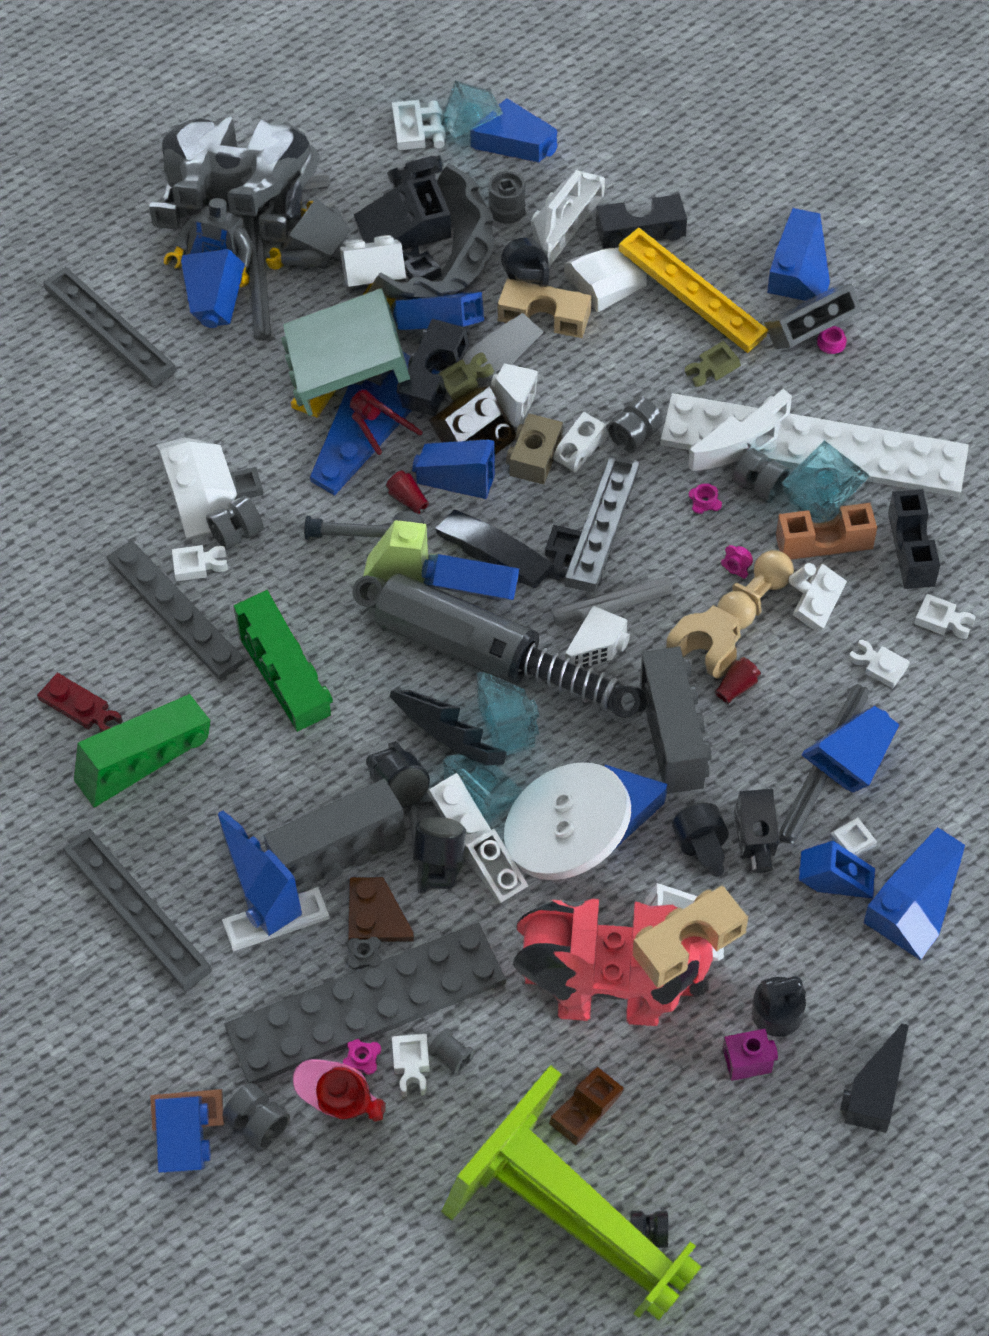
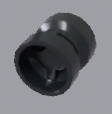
M631 1211L630 1223L657 1248H668V1211H656L654 1214H645L643 1211ZM646 1224H649V1235H646Z

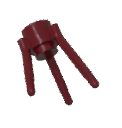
M360 390L351 399L350 407L355 411L352 419L359 424L377 455H381L382 450L364 420H374L379 416L380 412L417 435L421 436L423 434L422 430L379 402L367 390Z

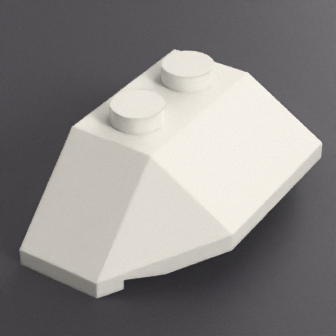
M576 170L560 184L555 192H551L548 195L543 208L534 213L531 220L533 240L540 245L547 256L549 267L603 198L605 189L604 177Z
M181 438L156 445L186 540L210 534L211 531L208 527L206 516L221 507L227 510L229 503L234 501L237 495L221 446L190 438Z

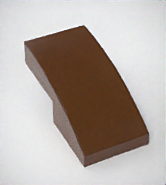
M596 1067L575 1087L573 1096L551 1116L549 1124L576 1146L623 1093L624 1087L599 1067Z

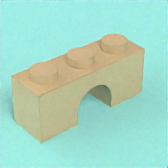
M507 278L498 302V321L507 323L522 313L530 318L535 313L546 312L554 316V333L583 338L591 313V295L551 286L540 287L538 284Z
M723 885L713 891L706 890L698 895L691 905L684 909L680 907L671 911L665 920L657 926H647L642 929L634 939L633 957L655 986L659 988L687 970L689 953L681 944L684 939L692 936L702 937L717 952L746 934L748 916Z

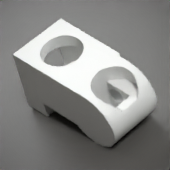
M583 412L557 446L554 453V461L573 472H577L598 446L601 447L607 440L606 424Z

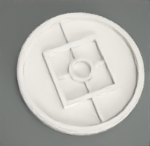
M572 763L555 768L534 780L515 800L508 813L504 827L506 849L522 871L539 879L559 880L582 874L609 856L623 838L631 816L629 793L619 777L604 766L594 763Z

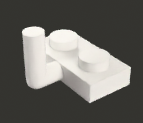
M807 563L793 573L788 580L791 586L803 593L792 615L810 628L820 631L825 627L847 581L824 564L815 568L813 564Z

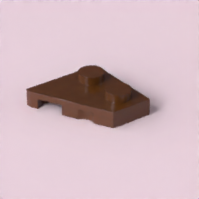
M350 877L348 940L352 938L368 940L370 937H377L381 942H414V932L384 877Z

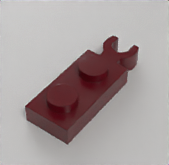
M58 672L37 694L41 702L88 730L94 723L99 726L100 732L110 729V727L105 725L108 721L113 720L119 724L123 722L118 712L113 710L106 711L109 707L107 701Z

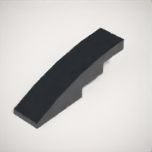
M454 509L435 528L438 536L460 545L463 552L470 557L486 563L518 568L517 582L536 588L555 568L552 562L507 533Z
M392 690L390 692V698L403 712L439 742L485 766L504 764L507 751L482 743L483 729L458 721L459 707L412 690Z

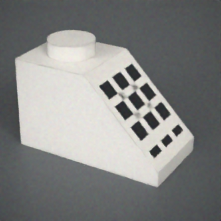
M593 606L567 649L565 660L570 658V663L576 666L581 662V668L612 660L618 650L622 652L625 650L629 642L630 634L627 633V619Z

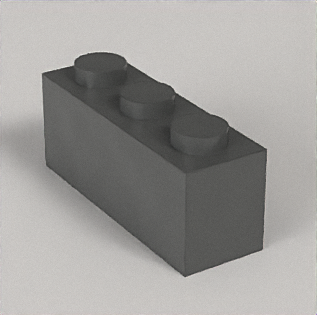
M852 284L834 286L769 319L764 324L776 349L791 348L863 310Z

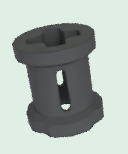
M447 1028L441 1031L432 1041L428 1053L432 1056L440 1057L451 1067L450 1071L457 1075L472 1060L475 1050L470 1046L466 1048L453 1037V1032Z

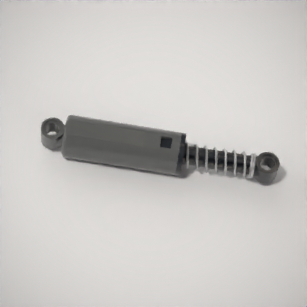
M398 573L393 575L388 581L383 578L363 576L353 585V598L361 606L375 608L374 618L379 626L512 684H519L524 675L527 678L534 675L538 683L546 680L550 688L557 685L560 692L569 690L572 697L581 695L584 702L592 700L595 707L600 706L604 711L611 710L615 715L622 718L638 717L646 709V696L640 688L624 685L616 677L611 680L604 678V672L599 676L593 673V668H590L589 671L581 668V662L576 666L570 663V658H567L565 661L558 658V653L554 656L547 653V648H544L543 651L538 650L539 633L420 581ZM374 584L377 587V595L373 600H370L367 591ZM626 693L632 694L635 701L633 708L629 711H626L621 704L622 697Z

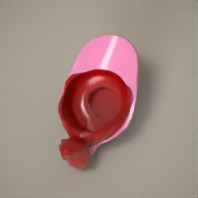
M316 1059L307 1060L296 1067L293 1073V1085L296 1093L301 1099L319 1111L339 1119L354 1118L364 1113H367L368 1119H372V1121H381L383 1119L386 1103L383 1099H377L370 1094L365 1077L357 1069L340 1062Z

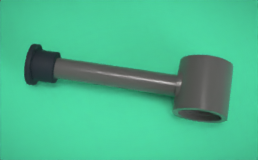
M410 511L399 512L393 519V522L398 520L424 524L422 516ZM307 515L304 534L305 540H309L310 537L322 538V535L382 538L390 526L326 523L322 519H311V516Z

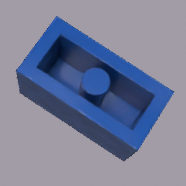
M202 1096L155 1099L158 1173L204 1169L205 1161L211 1160L210 1140H204L203 1125H209L208 1103H202Z

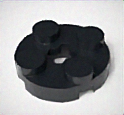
M433 155L405 164L403 170L398 171L396 167L388 171L387 174L390 183L396 188L405 181L431 174H434L436 177V174L443 171L442 167H444L441 155L436 157Z

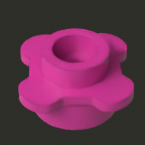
M700 484L696 488H692L688 493V497L692 499L694 504L692 510L697 514H702L708 510L719 511L722 508V502L718 500V489L711 484Z
M727 546L725 548L726 556L721 560V565L730 573L745 579L748 576L747 569L753 563L751 553L741 546Z
M360 1039L348 1042L349 1052L348 1056L343 1060V1064L349 1065L367 1075L375 1073L377 1070V1056L381 1054L380 1044L377 1042L364 1043ZM364 1054L365 1058L360 1059L359 1055Z

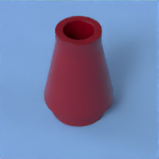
M400 470L387 481L386 488L389 490L388 494L414 513L419 514L421 509L424 510L429 506L430 502L425 498L410 473L406 474L403 470Z
M742 657L739 661L735 660L714 693L726 704H729L733 699L758 683L757 678L761 675V672L753 662L745 657Z

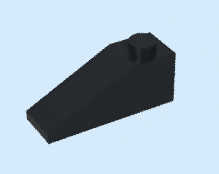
M902 1023L854 1078L851 1091L844 1089L840 1110L846 1112L844 1123L887 1133L909 1025Z

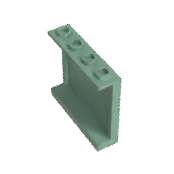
M382 288L283 324L285 336L281 337L287 353L285 358L290 369L289 376L295 388L293 389V394L298 406L304 405L308 416L313 415L310 399L392 369L399 383L410 379L392 312Z

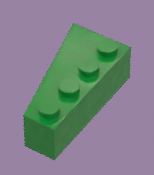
M268 589L233 605L239 639L295 730L298 732L331 716L330 704L333 703L332 696L325 685H320L314 666L305 658L300 644L294 638Z
M188 694L77 743L74 782L95 808L191 748L201 746L208 739L211 720L193 697Z

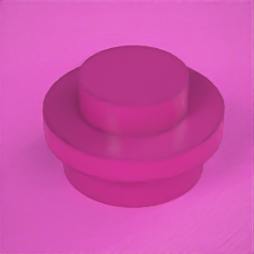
M836 326L820 332L817 338L818 347L828 354L840 353L845 349L847 343L843 330Z

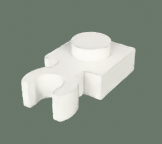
M203 545L172 549L176 582L207 577L206 570L209 569L215 572L228 570L227 560H216L220 557H226L224 546L213 547L209 552H204Z
M927 594L914 624L944 635L946 630L950 629L957 637L967 639L970 629L963 627L961 624L973 627L976 617L968 612L956 613V604Z
M859 640L857 648L863 650L865 654L858 655L851 651L849 655V660L852 663L868 666L865 674L892 689L910 663L907 659L883 646L877 653L873 650L870 643L864 640Z
M427 1034L393 1036L395 1074H404L400 1079L401 1095L407 1097V1086L410 1083H417L420 1086L421 1095H425L427 1091L426 1079L420 1072L430 1071Z

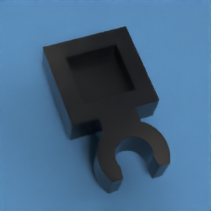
M410 243L411 252L406 253L402 250L405 273L410 279L423 277L432 281L442 276L441 267L428 251L420 254L417 243Z

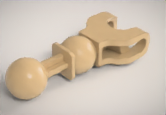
M770 550L761 554L754 565L755 577L746 587L735 583L732 586L733 591L721 597L717 607L713 605L706 612L684 616L669 633L666 648L680 646L683 657L693 650H708L705 656L707 674L717 679L724 676L732 663L737 660L735 643L741 637L740 630L751 625L755 616H759L762 612L760 598L768 589L779 590L789 584V577L794 573V566L789 556L777 550Z

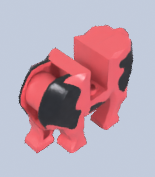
M590 899L579 903L552 900L530 910L517 921V930L524 937L523 949L515 956L513 965L526 978L525 984L538 985L553 994L558 1001V1017L560 1019L589 1020L592 996L603 999H628L626 1021L629 1024L657 1026L659 1024V1016L662 1013L672 1012L678 1006L680 995L698 997L709 990L706 974L713 960V947L702 937L692 936L684 939L681 944L689 953L687 970L657 988L633 957L634 939L642 929L647 926H657L665 920L671 911L678 907L674 905L648 906L635 902L633 927L598 925L599 899Z

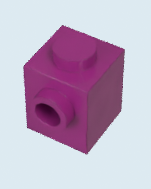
M766 1029L724 1037L722 1050L731 1081L772 1073L774 1061L778 1060V1052L774 1040H768Z

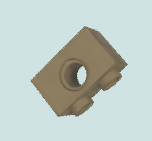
M528 413L525 423L519 424L517 428L515 447H510L506 456V464L510 466V476L545 484L554 461L555 450L563 439V422Z

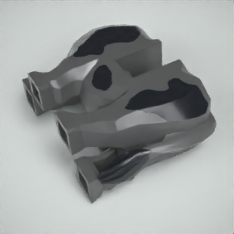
M227 117L220 121L202 118L188 120L172 129L162 140L164 173L167 186L164 197L160 201L151 202L149 205L153 226L177 229L180 219L186 216L189 208L202 210L205 198L210 200L220 198L229 203L230 213L257 216L259 209L268 206V210L261 214L258 219L261 238L267 241L285 243L288 238L287 229L290 226V222L301 211L302 190L317 169L319 153L310 145L305 133L289 123L272 125L260 120L248 147L239 148L237 146L233 117Z

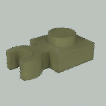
M723 340L700 354V363H691L684 370L686 376L699 374L692 380L695 387H700L706 383L708 377L712 376L717 381L739 368L741 364L739 358Z
M483 352L476 354L472 358L471 363L467 365L462 359L437 374L442 376L446 391L453 401L478 387L476 379L479 377L487 378L494 373L490 363L480 367L483 363L487 362Z

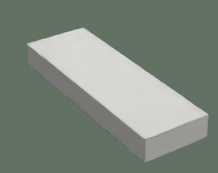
M319 888L299 893L302 915L270 936L267 935L261 926L255 928L248 919L246 912L222 919L233 952L328 920L329 914Z

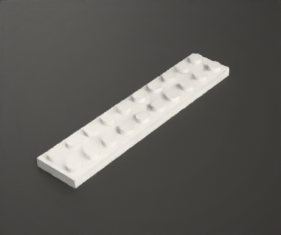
M672 393L660 445L689 450L696 440H702L710 434L714 426L719 422H725L732 415L741 422L748 413H754L759 408ZM789 413L779 424L778 438L759 451L768 457V462L775 460L788 468L854 479L856 476H864L861 479L862 481L914 490L923 489L925 492L960 498L969 444Z

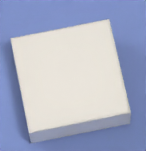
M858 817L830 834L834 842L857 857L877 846V841Z

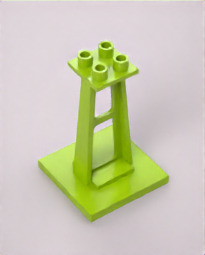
M550 1065L458 1174L441 1212L453 1220L481 1186L487 1188L492 1180L496 1178L649 1292L633 1314L639 1318L645 1311H648L659 1321L680 1296L667 1283L669 1282L681 1292L702 1267L689 1256L696 1246L690 1241L672 1262L532 1132L538 1117L544 1110L562 1075Z

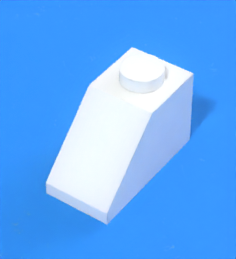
M504 363L499 374L495 373L493 375L491 390L495 392L494 395L508 420L513 426L518 427L519 424H522L536 395L538 371Z

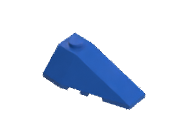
M792 208L772 262L767 293L807 301L828 290L830 284L820 213Z
M222 810L218 813V817L248 907L246 915L255 928L261 926L267 935L270 936L302 915L295 878L270 850L264 852L260 847L259 840L254 836L249 839L244 828Z
M937 827L867 906L863 923L921 960L939 937L965 844Z

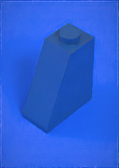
M508 98L503 100L470 128L472 148L524 160L540 162L546 156L551 157L558 146L556 128Z
M229 249L182 255L181 263L190 313L203 326L208 328L230 325L245 263Z
M482 292L405 298L395 301L394 320L398 324V330L428 329L432 319L461 327L484 321Z
M474 440L424 444L421 455L416 454L412 466V472L416 473L417 484L487 499L495 477L494 441Z
M429 554V558L424 561L422 567V578H425L424 584L434 588L487 599L514 600L519 574L518 568L441 554Z
M873 706L855 715L805 749L802 756L843 788L854 793L870 785L899 724L890 718L886 711Z
M605 765L604 767L613 771L622 781L631 801L630 821L623 838L617 845L618 847L664 805L668 784Z

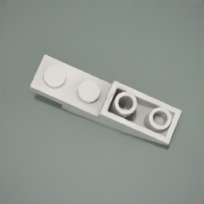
M782 389L774 397L769 396L759 409L754 413H748L741 422L732 415L725 422L716 424L710 434L702 440H696L690 447L688 468L692 471L724 466L739 461L750 448L759 451L778 438L779 424L790 413L792 395Z
M457 773L427 790L442 817L456 820L465 827L464 858L499 904L528 887L527 882L496 830L490 829Z

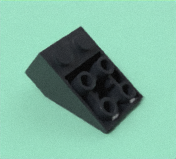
M434 174L407 180L354 214V219L365 244L374 243V237L391 235V237L401 242L402 250L411 248V242H415L420 246L452 238L451 214Z

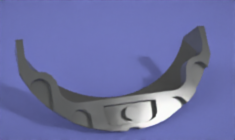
M447 163L437 179L451 214L454 233L452 252L441 271L442 276L432 281L423 277H414L407 283H400L380 272L367 293L382 288L386 298L444 296L463 289L481 274L484 265L487 264L494 247L495 238L492 231L494 220L491 209L486 207L478 192V184L471 176L452 164Z

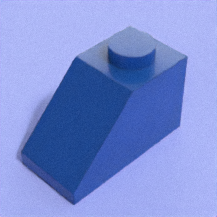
M833 840L801 850L799 881L821 893L873 898L875 868Z

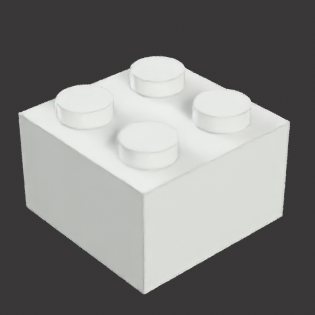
M391 235L374 237L375 242L365 244L363 239L346 241V247H340L344 280L348 287L373 283L380 272L393 280L406 278L401 242L391 237Z

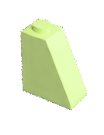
M395 520L368 555L363 576H373L388 581L393 575L401 573L424 583L425 578H422V567L424 561L428 559L426 524Z

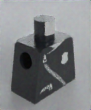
M773 789L740 791L734 809L741 858H751L754 873L770 872L773 870L771 856H775L779 845ZM761 821L763 837H758L754 834L752 827L755 822Z

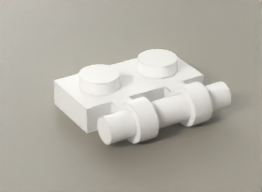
M419 100L392 102L398 150L425 148L426 139L432 140L435 148H442L444 146L446 132L445 127L441 124L443 112L439 108L437 101H430L428 107L420 108ZM428 121L431 125L423 126V122Z

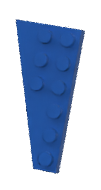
M403 352L408 369V363L411 356ZM435 369L432 371V373L436 375L440 373ZM394 370L383 380L381 386L365 380L362 385L355 383L348 385L310 475V481L335 496L375 452L359 424L352 419L355 411L350 407V402L357 392L367 390L379 402L404 419L412 411L402 407L399 395L397 394L398 379ZM382 412L374 420H364L379 447L400 425Z

